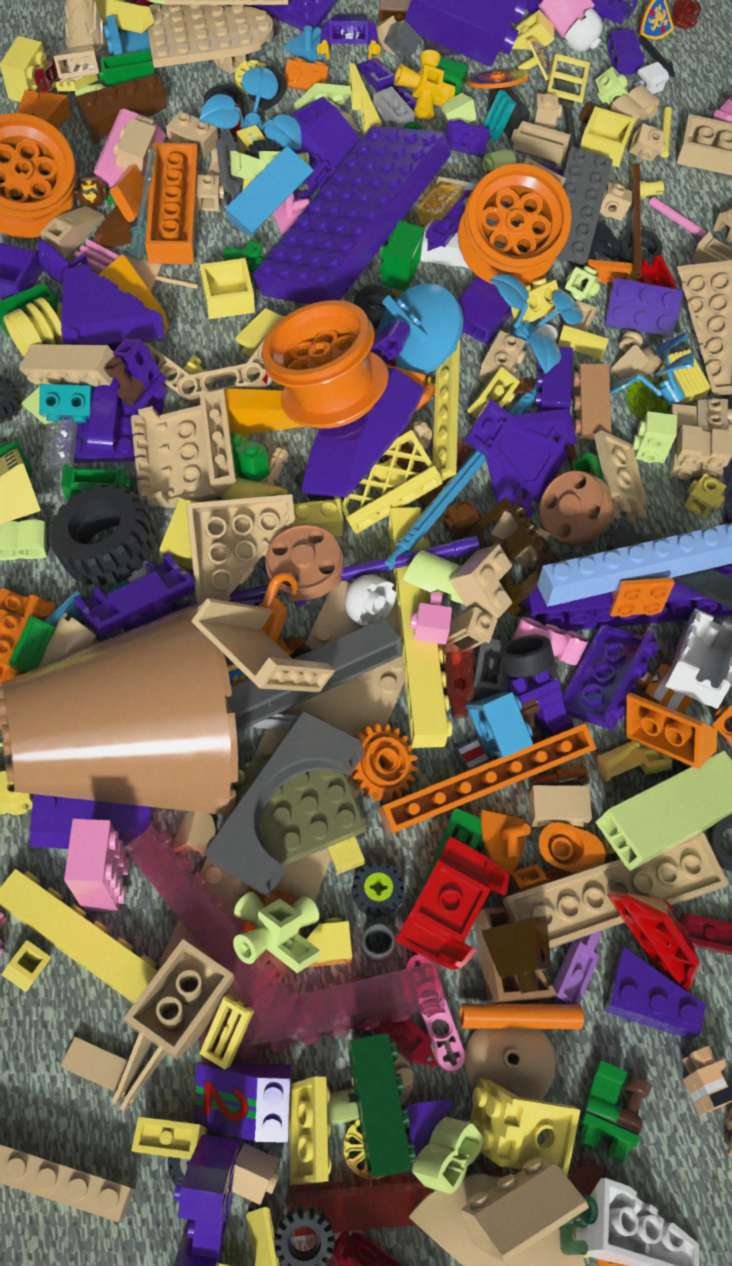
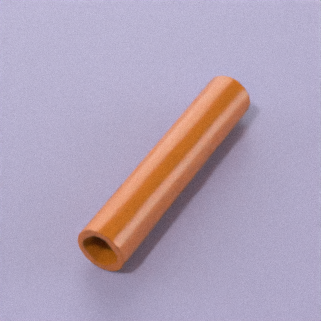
M461 1003L459 1022L462 1029H582L584 1013L581 1004Z

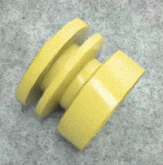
M42 297L36 299L34 304L30 302L26 305L28 316L19 308L4 316L7 330L24 357L30 344L63 345L61 321L49 303Z

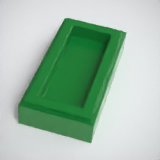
M28 616L7 666L23 673L38 668L56 626L35 616Z

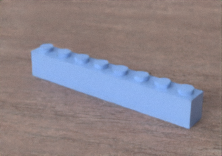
M732 523L544 565L537 586L548 607L616 591L621 581L672 578L731 564Z

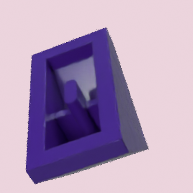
M450 1099L406 1104L404 1106L407 1108L410 1128L406 1129L408 1142H413L416 1157L430 1139L436 1125L446 1117L455 1104Z

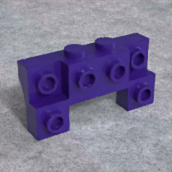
M591 0L595 5L593 9L602 19V23L607 18L619 24H622L625 19H629L636 9L638 0H632L631 3L623 0Z
M169 553L163 555L164 563L153 567L150 562L146 563V576L108 593V600L98 586L93 588L94 596L85 601H82L79 595L73 598L75 608L88 626L92 625L101 638L120 628L127 632L142 626L158 616L165 615L173 609L172 602L196 591L195 580L188 572L177 565Z

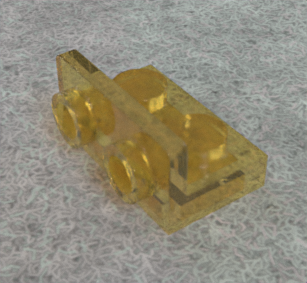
M439 181L416 208L420 226L426 227L432 219L442 221L464 194L463 185Z

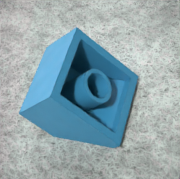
M501 692L466 704L478 737L490 756L504 758L533 745L531 740L532 730L529 724L523 720L520 712L522 710L521 702L516 695H513V692Z

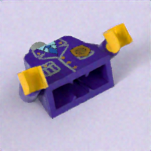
M336 14L322 25L321 44L317 46L319 59L322 54H326L327 60L330 58L329 44H369L368 59L371 60L372 54H376L378 60L380 59L381 47L378 44L377 26L374 22L369 21L365 15Z

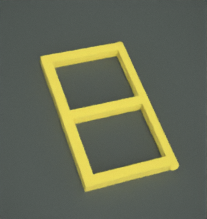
M555 54L547 94L558 95V97L582 103L590 62ZM557 61L585 67L583 78L555 71ZM554 77L581 84L579 96L552 89Z

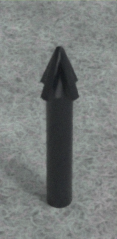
M641 37L640 44L656 62H659L667 70L669 76L675 77L672 61L668 63L648 39Z

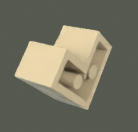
M499 544L477 550L449 579L468 611L477 607L497 619L513 603L499 582L512 567L511 562Z

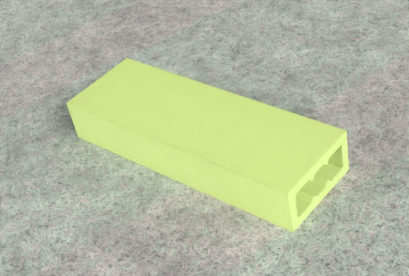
M722 751L709 758L699 769L691 767L608 809L596 821V824L629 872L717 824L725 817L732 815V760L725 751Z

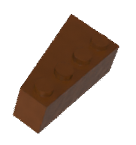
M158 74L148 75L76 96L79 116L94 145L101 142V138L109 136L121 109L150 117L167 108L165 87Z

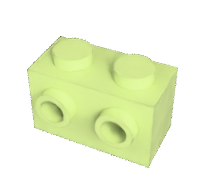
M647 411L644 421L640 420L638 435H634L632 440V449L636 450V459L648 463L665 462L677 435V415Z

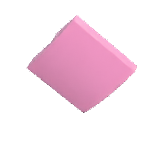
M542 0L538 6L562 38H564L576 21L584 18V13L595 5L591 0Z

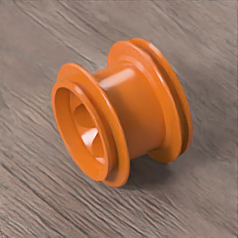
M22 113L0 115V179L4 181L0 183V232L16 238L41 237L40 232L54 217L68 213L72 209L76 166L71 148L64 136L54 126L41 118ZM45 171L48 175H43L40 172ZM37 191H40V192L44 193L45 195H43V196H38V195H36V194H34V193L37 192ZM12 196H19V197H21L22 199H20V200H14V199H12L11 197H12Z
M508 164L488 173L476 184L469 195L458 227L459 248L468 267L478 277L490 284H493L490 280L494 276L501 274L514 276L523 285H528L532 281L541 278L551 268L556 257L564 248L569 236L571 207L567 194L561 184L551 174L533 165ZM502 204H510L511 208H504ZM487 219H492V220H494L495 223H496V226H490V225H488V224L486 223V220H487ZM516 221L519 223V226L515 227L511 223ZM533 227L539 228V229L541 230L542 234H541V235L535 234V233L533 232L532 228H533ZM494 241H501L505 247H496ZM524 245L528 252L519 251L517 246Z
M338 300L313 303L285 316L267 334L262 345L264 367L268 376L273 381L285 386L281 396V405L287 417L295 423L316 428H335L349 424L365 415L384 393L389 380L388 368L381 357L370 352L374 343V328L365 312L357 305Z

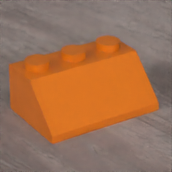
M629 692L627 694L628 739L697 769L716 752L718 730L714 727Z

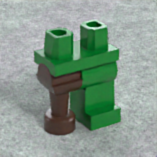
M601 1060L594 1066L577 1126L581 1127L578 1144L588 1149L596 1150L602 1136L611 1140L606 1156L619 1163H623L631 1148L638 1145L643 1123L638 1115L641 1099L649 1096L652 1085L640 1078L628 1076L625 1089L629 1092V1096L624 1107L616 1104L621 1086L625 1082L627 1071Z

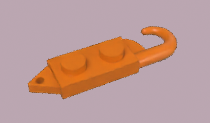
M285 572L279 573L271 579L264 600L259 605V607L270 608L273 611L261 630L276 644L287 615L285 604L276 597L280 584L288 581L291 584V594L293 596L297 594L298 590L295 577Z

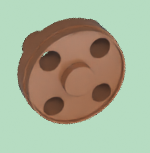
M570 471L555 478L546 488L540 503V518L544 529L554 539L570 546L584 545L595 540L613 522L615 516L612 496L608 486L600 478L583 471Z
M314 525L294 526L277 535L269 545L266 553V570L269 580L271 581L275 575L285 572L290 573L297 581L298 590L294 596L291 594L292 587L288 586L290 585L288 581L280 584L278 592L286 600L295 602L318 598L341 584V576L344 569L342 551L335 537L327 530Z

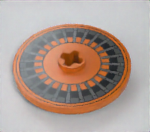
M520 69L488 70L468 76L466 82L468 86L473 88H503L526 82L529 79V73Z

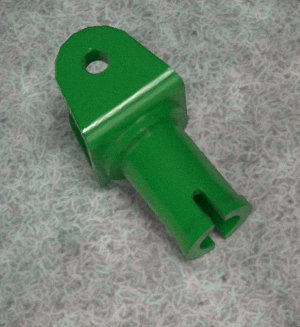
M251 240L248 241L243 249L226 246L223 253L225 261L245 258L248 271L253 273L265 260L258 257L263 251L262 245Z

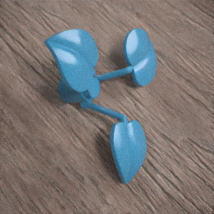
M266 67L251 68L242 77V87L245 92L250 95H256L253 113L247 114L245 119H243L240 108L235 107L234 100L230 96L223 94L212 96L201 110L200 122L208 123L221 129H231L240 120V127L242 129L257 125L261 133L264 129V133L270 141L276 142V144L282 147L288 146L293 150H301V129L293 117L280 114L274 118V121L268 119L261 125V119L257 114L260 96L270 100L276 95L278 89L275 75Z
M507 274L494 276L490 281L497 287L505 301L515 309H522L517 322L513 324L515 329L510 335L525 340V345L530 343L544 373H548L560 362L561 352L550 337H543L542 333H537L536 330L559 313H561L566 323L576 325L583 319L582 310L577 307L576 302L569 294L564 291H556L552 295L553 304L557 308L554 312L535 326L530 322L521 323L528 308L526 300L529 298V293L526 287L514 276Z
M688 332L666 341L653 352L654 356L662 353L666 363V367L657 373L658 377L665 373L668 375L667 379L659 383L660 389L656 388L642 375L635 373L615 382L610 387V395L629 386L633 382L642 381L656 393L657 397L662 395L668 406L684 399L685 394L675 379L673 371L683 368H694L696 354L695 352L688 353L670 364L668 352L670 348L677 346L682 341L685 342L689 335Z

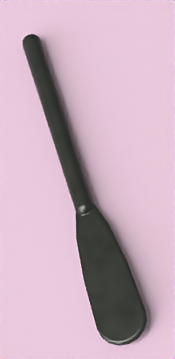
M559 68L556 70L557 72L573 76V73L568 69ZM554 77L556 90L575 95L574 82ZM558 97L564 110L566 133L571 135L568 148L570 152L571 146L577 148L572 112L574 101Z

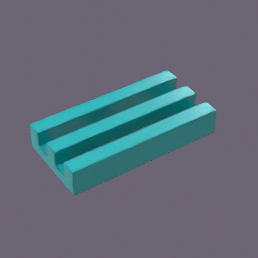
M505 90L498 91L483 123V126L490 130V139L492 141L499 140L516 105Z

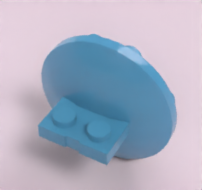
M420 284L405 290L395 299L388 295L382 301L387 309L382 315L377 333L395 320L405 322L411 330L403 350L394 357L397 361L396 367L425 375L437 370L456 351L463 329V313L458 300L447 289L436 284Z

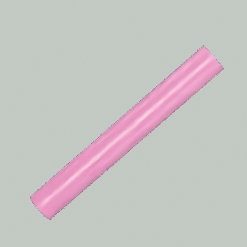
M652 197L649 201L650 206L700 239L706 235L707 231L657 198Z

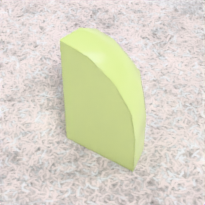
M463 93L452 97L443 105L445 118L448 121L462 120L466 123L476 120L474 100Z
M353 1088L330 1093L327 1105V1120L330 1126L359 1119Z

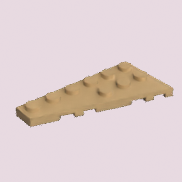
M732 260L677 266L712 392L714 395L732 394Z

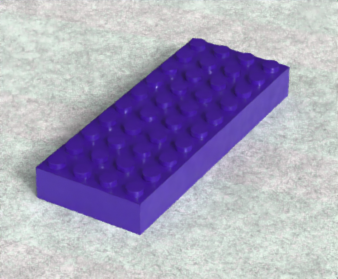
M379 126L369 128L367 133L356 144L355 148L344 159L343 163L253 273V277L262 295L305 304L330 300L340 301L394 231L398 221L404 218L451 156L444 132Z

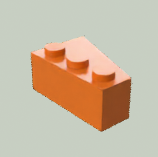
M29 90L24 91L17 113L41 118L54 126L58 131L61 129L60 125L64 120H68L72 116L67 95Z

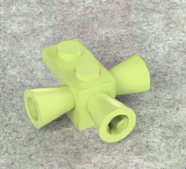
M248 892L238 901L234 910L235 917L256 926L255 930L239 934L234 938L235 952L243 962L247 964L253 963L267 949L298 973L318 960L320 950L298 934L299 928L315 924L319 919L318 908L310 898L302 896L292 906H289L281 899L265 906L255 892Z

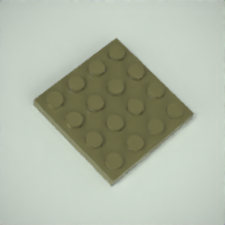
M273 753L238 767V782H233V787L237 794L235 808L240 802L242 793L251 787L257 778L259 769L267 764ZM332 770L306 772L284 783L270 798L261 820L263 847L272 858L279 862L281 867L367 832L344 773Z

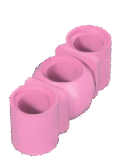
M528 617L521 618L511 639L512 641L525 636H545L550 639L554 657L571 665L578 664L588 643V639L577 632L566 631L549 624L543 625L541 622Z

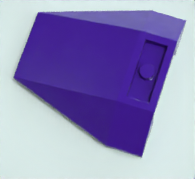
M323 96L290 115L300 126L302 143L301 150H291L296 154L308 152L309 166L313 163L312 157L318 156L321 162L325 161L329 164L330 171L334 173L355 148L356 144L363 138V134L353 117L340 105Z

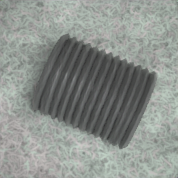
M384 924L370 925L364 931L362 947L364 955L369 961L384 963L394 953L395 936L393 931ZM382 934L390 940L391 946L383 953H374L367 948V940L373 935Z

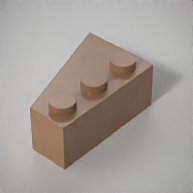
M580 364L572 374V406L575 415L573 426L575 433H577V441H595L594 434L600 430L611 434L609 364Z

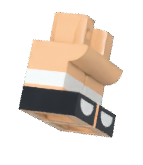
M709 1046L694 1051L690 1056L682 1059L689 1074L683 1081L699 1116L732 1102V1086L728 1087L721 1073L725 1068V1059L716 1062Z

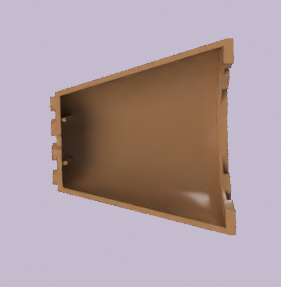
M191 605L1 682L0 730H2L4 756L10 755L11 764H6L7 782H13L15 792L228 815L234 811L237 794L236 790H234L233 782H238V746L235 712L231 713V708L228 705V697L232 695L224 653L191 622L197 614V609L200 605Z

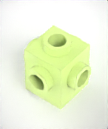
M613 67L595 80L599 89L597 95L602 103L607 102L611 106L618 97L629 93L627 79L623 74L620 75Z
M586 265L584 269L575 267L567 277L565 289L571 291L570 296L582 301L583 298L591 299L592 296H596L601 287V284H599L601 278L595 276L596 270ZM587 279V280H588V283H587L586 287L584 288V287L582 286V283H583L584 280Z

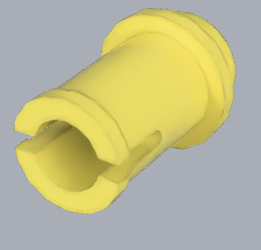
M640 181L641 199H644L646 196L663 194L664 183L662 181L647 183Z

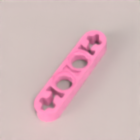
M415 955L407 963V979L427 1035L432 1039L431 1047L439 1067L448 1073L456 1072L465 1061L463 1046L432 962L421 955ZM415 962H419L420 966L426 965L427 969L424 971L425 981L427 982L429 979H432L433 983L425 984L417 989L416 984H421V978L418 973H412L411 971L415 967ZM426 990L434 991L438 996L437 1004L431 1007L423 1004L421 1000L422 993ZM437 1019L444 1020L448 1024V1033L444 1036L434 1034L432 1031L433 1021ZM453 1037L454 1042L448 1044L450 1051L459 1055L455 1060V1066H452L450 1062H444L443 1057L447 1054L445 1046L443 1045L440 1048L437 1046V1043L445 1042Z

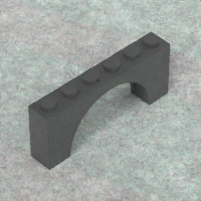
M303 711L301 716L292 722L289 733L284 740L276 745L273 755L267 764L259 769L257 778L251 787L242 793L237 807L226 816L218 834L209 840L204 854L211 864L269 897L285 872L279 862L272 858L263 847L261 820L267 803L284 783L306 772L332 770L350 776L365 754L361 741Z

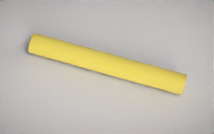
M671 107L664 108L662 131L666 133L664 138L666 145L660 155L661 157L669 156Z

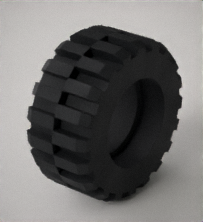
M108 484L107 487L97 485L91 490L88 488L81 490V494L71 496L66 505L62 504L58 509L59 514L54 515L52 519V526L49 529L51 549L67 573L76 581H81V583L86 585H92L93 583L95 586H105V583L111 585L119 583L118 580L122 578L126 580L132 576V572L135 570L139 571L143 567L144 560L148 561L152 552L150 549H153L155 546L156 530L153 521L139 497L124 487L118 488L116 485ZM118 526L108 538L98 543L88 544L98 532L109 527Z

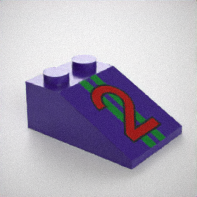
M197 1062L194 1124H200L208 1130L256 1142H288L291 1065L231 1063L229 1068L223 1069L214 1062Z

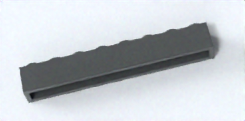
M383 618L294 658L293 660L328 663L335 669V672L320 692L260 689L250 678L231 687L232 695L228 697V705L231 708V713L235 712L236 731L239 732L403 656L401 637L388 620Z

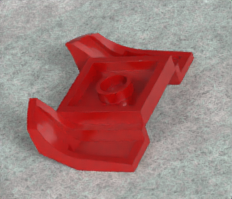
M449 837L395 941L451 970L462 968L478 951L465 944L464 941L489 892L506 896L510 872L494 860Z

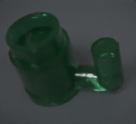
M581 1194L589 1208L558 1228L560 1229V1248L565 1255H586L588 1252L586 1241L573 1240V1228H584L596 1222L598 1206L591 1196Z

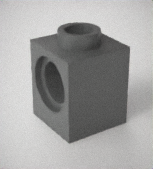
M404 19L390 26L384 43L399 58H403L415 53L420 35Z

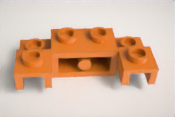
M4 588L0 589V684L5 680L23 674V672L7 666V663L28 616L32 615L45 621L54 612L55 603L32 594L24 597Z

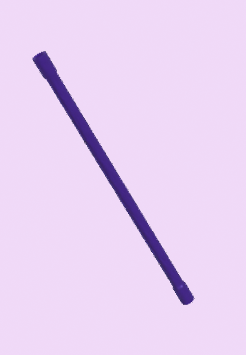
M471 536L421 550L440 558L476 552L480 550L477 536ZM421 550L398 555L395 558L393 569L409 566ZM388 557L344 567L341 576L342 581L367 574L388 571L389 566L384 563ZM268 585L233 592L229 596L231 599L228 602L264 599ZM197 601L173 606V609L168 611L165 615L158 616L144 624H147L149 622H152L154 620H157L159 618H162L164 616L187 608L191 605H197Z

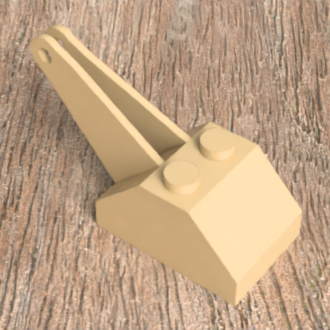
M184 939L181 940L123 1018L126 1024L139 1032L118 1089L111 1101L112 1104L118 1105L126 1095L152 1043L158 1046L126 1095L120 1107L123 1112H126L132 1105L143 1085L167 1053L177 1060L199 1039L216 1015L223 997L226 996L234 980L233 973Z

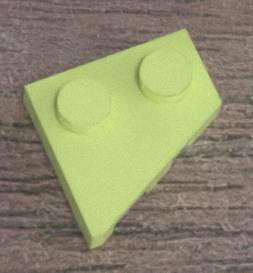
M315 83L294 104L296 111L323 96L338 105H342L352 95L350 86Z

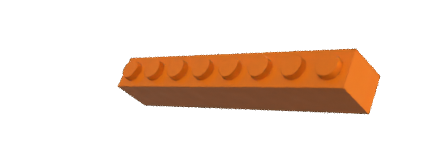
M585 723L509 756L501 757L383 805L377 810L387 834L390 835L597 748Z

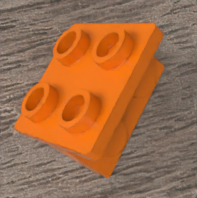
M657 578L621 581L618 589L611 592L613 602L609 610L610 616L628 617L639 614L655 615L661 613L674 586V579Z

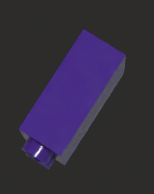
M411 0L405 20L420 36L492 67L499 51L506 55L510 54L519 30L510 27V23L520 24L529 0Z

